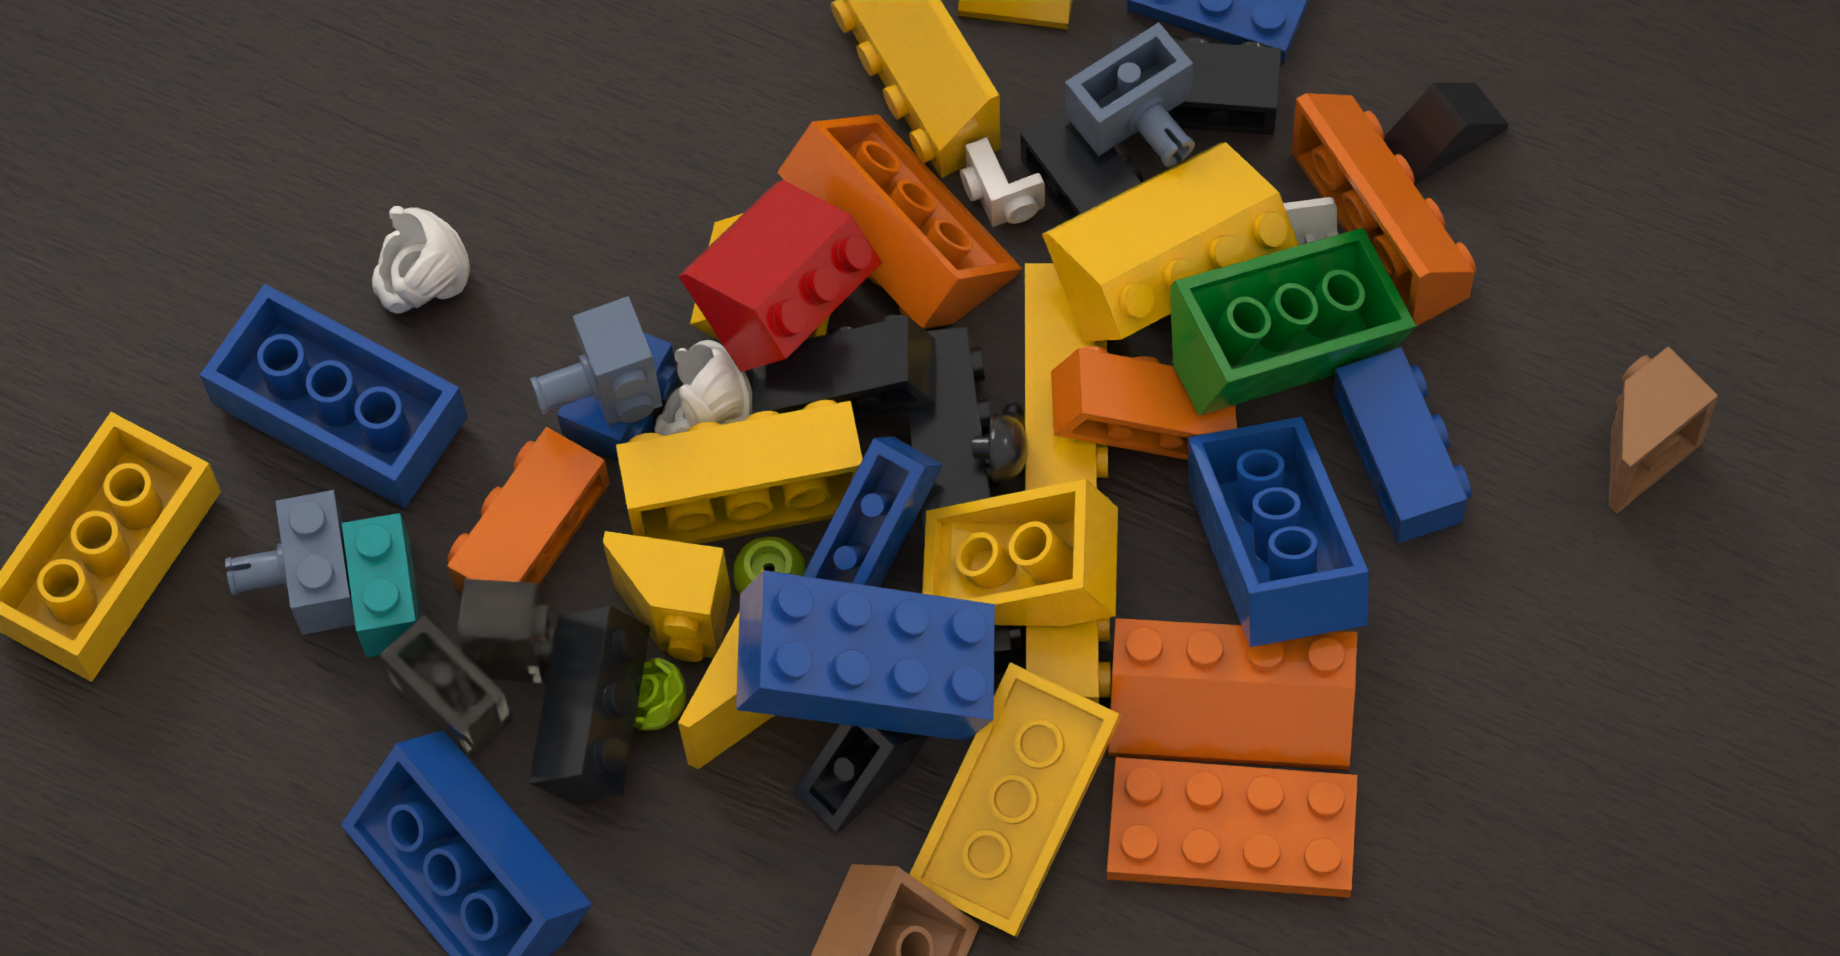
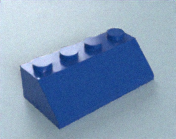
M445 730L396 743L341 824L343 829L449 956H550L564 945L593 905Z

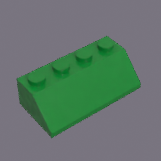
M1364 228L1176 280L1170 286L1173 366L1199 416L1335 375L1336 368L1396 349L1416 327Z

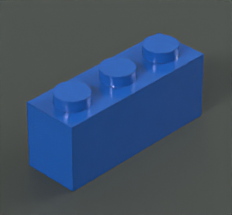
M1402 347L1336 368L1333 396L1396 544L1462 523L1467 499L1472 497L1471 486L1461 465L1453 467L1446 448L1450 446L1448 432L1439 414L1431 416L1424 400L1428 396L1427 385L1417 364L1410 366Z
M893 436L874 438L803 576L881 587L943 464Z

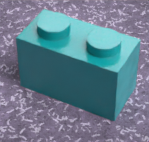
M401 513L342 523L355 628L366 657L425 648L411 543Z

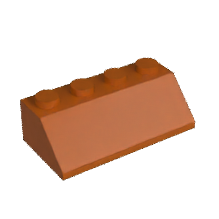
M1305 93L1296 98L1291 154L1321 198H1334L1337 205V221L1344 232L1360 228L1365 229L1416 326L1469 299L1476 272L1472 255L1463 243L1458 242L1455 244L1444 229L1445 221L1437 204L1431 198L1424 200L1414 185V175L1405 158L1400 154L1393 155L1383 141L1384 133L1376 116L1369 110L1363 112L1352 95Z
M879 114L811 122L777 171L785 181L853 216L882 262L867 278L884 288L899 305V311L902 316L910 317L923 329L956 323L1017 277L1022 270V267L925 163L919 159Z
M1115 618L1110 709L1121 714L1122 717L1109 743L1108 756L1349 770L1356 684L1357 632L1335 631L1250 647L1241 625Z

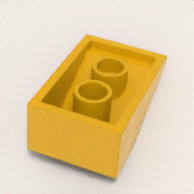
M1085 478L927 510L922 594L995 604V625L1062 627L1115 617L1118 507Z
M739 613L678 722L687 763L696 769L706 765L775 716L736 710Z

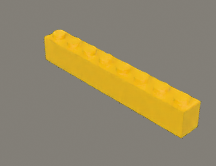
M1025 263V432L1028 441V456L1025 462V491L1085 478L1097 488V478H1108V445L1054 436L1051 371L1078 348L1098 346L1107 350V340H1083L1053 263ZM1110 618L1062 627L1026 626V670L1098 704L1099 698H1111L1110 662H1099L1098 642H1110Z

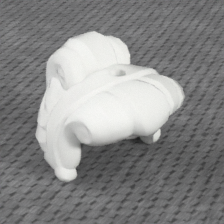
M393 206L389 214L396 231L385 237L378 265L375 267L372 277L373 292L380 299L383 307L392 313L402 314L414 307H421L434 297L448 299L461 293L468 281L470 264L467 251L458 233L447 222L430 211L413 207L403 209L401 206Z
M712 340L697 342L689 350L685 348L676 350L677 372L683 385L673 390L667 398L662 414L656 419L655 433L665 436L686 432L693 425L702 422H717L723 425L745 421L747 417L752 415L753 390L745 371L740 372L724 346Z

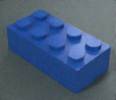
M267 284L262 286L200 373L201 380L212 405L404 509L468 418L459 387Z
M1303 417L1188 437V490L1249 646H1260L1367 626L1369 571Z
M763 570L740 593L736 710L968 741L993 721L995 604Z

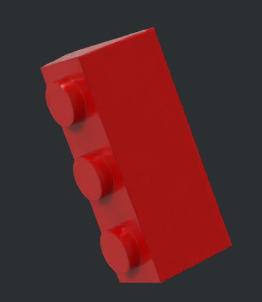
M781 180L771 186L678 277L740 372L787 359L882 262L851 214L785 180Z

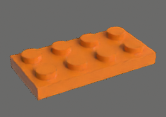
M1116 757L1107 880L1350 898L1352 891L1358 775Z

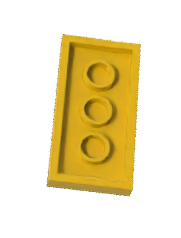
M1010 662L994 695L993 721L976 733L909 875L957 909L1018 937L1122 715Z

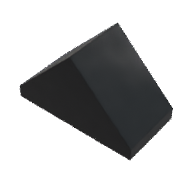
M1475 82L1433 83L1384 136L1383 141L1393 155L1400 154L1405 158L1413 172L1414 184L1416 185L1506 131L1508 123Z

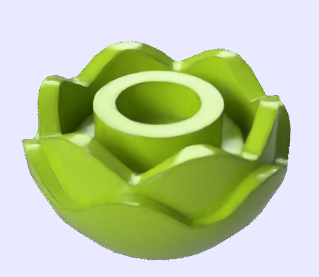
M761 537L750 541L740 550L733 564V579L737 592L740 594L761 573L762 569L764 570L767 566L774 567L775 570L773 572L803 576L806 571L805 560L800 550L791 542L780 537Z
M653 658L649 662H645L634 727L643 731L662 729L673 723L682 713L686 704L687 688L685 679L676 665L661 658Z

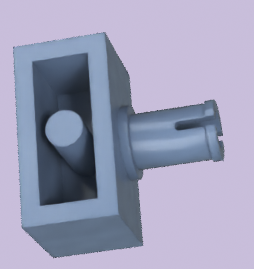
M1158 22L1065 81V116L1098 156L1134 133L1139 132L1158 154L1166 167L1177 165V160L1173 154L1176 153L1179 159L1183 161L1195 146L1194 141L1185 134L1168 113L1192 96L1193 62Z
M629 296L572 316L582 354L578 356L580 362L539 377L530 378L542 414L592 396L594 401L598 400L608 426L620 421L623 423L637 422L650 415L653 409L663 406L653 356Z
M334 490L276 500L281 543L277 544V550L235 558H225V567L229 569V572H226L231 594L238 595L241 592L284 584L285 589L288 590L291 611L302 635L355 625L342 523L345 522V518Z

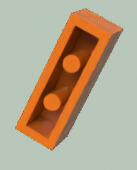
M1087 346L1075 350L1051 371L1054 436L1188 460V437L1237 428L1236 405L1199 416L1174 366L1161 364L1154 357L1139 356L1130 358L1109 354L1102 347Z
M545 427L535 442L530 440L522 447L515 459L513 474L503 488L497 486L489 493L481 508V519L470 534L463 533L457 538L447 558V568L455 589L512 622L610 485L604 459L548 427Z

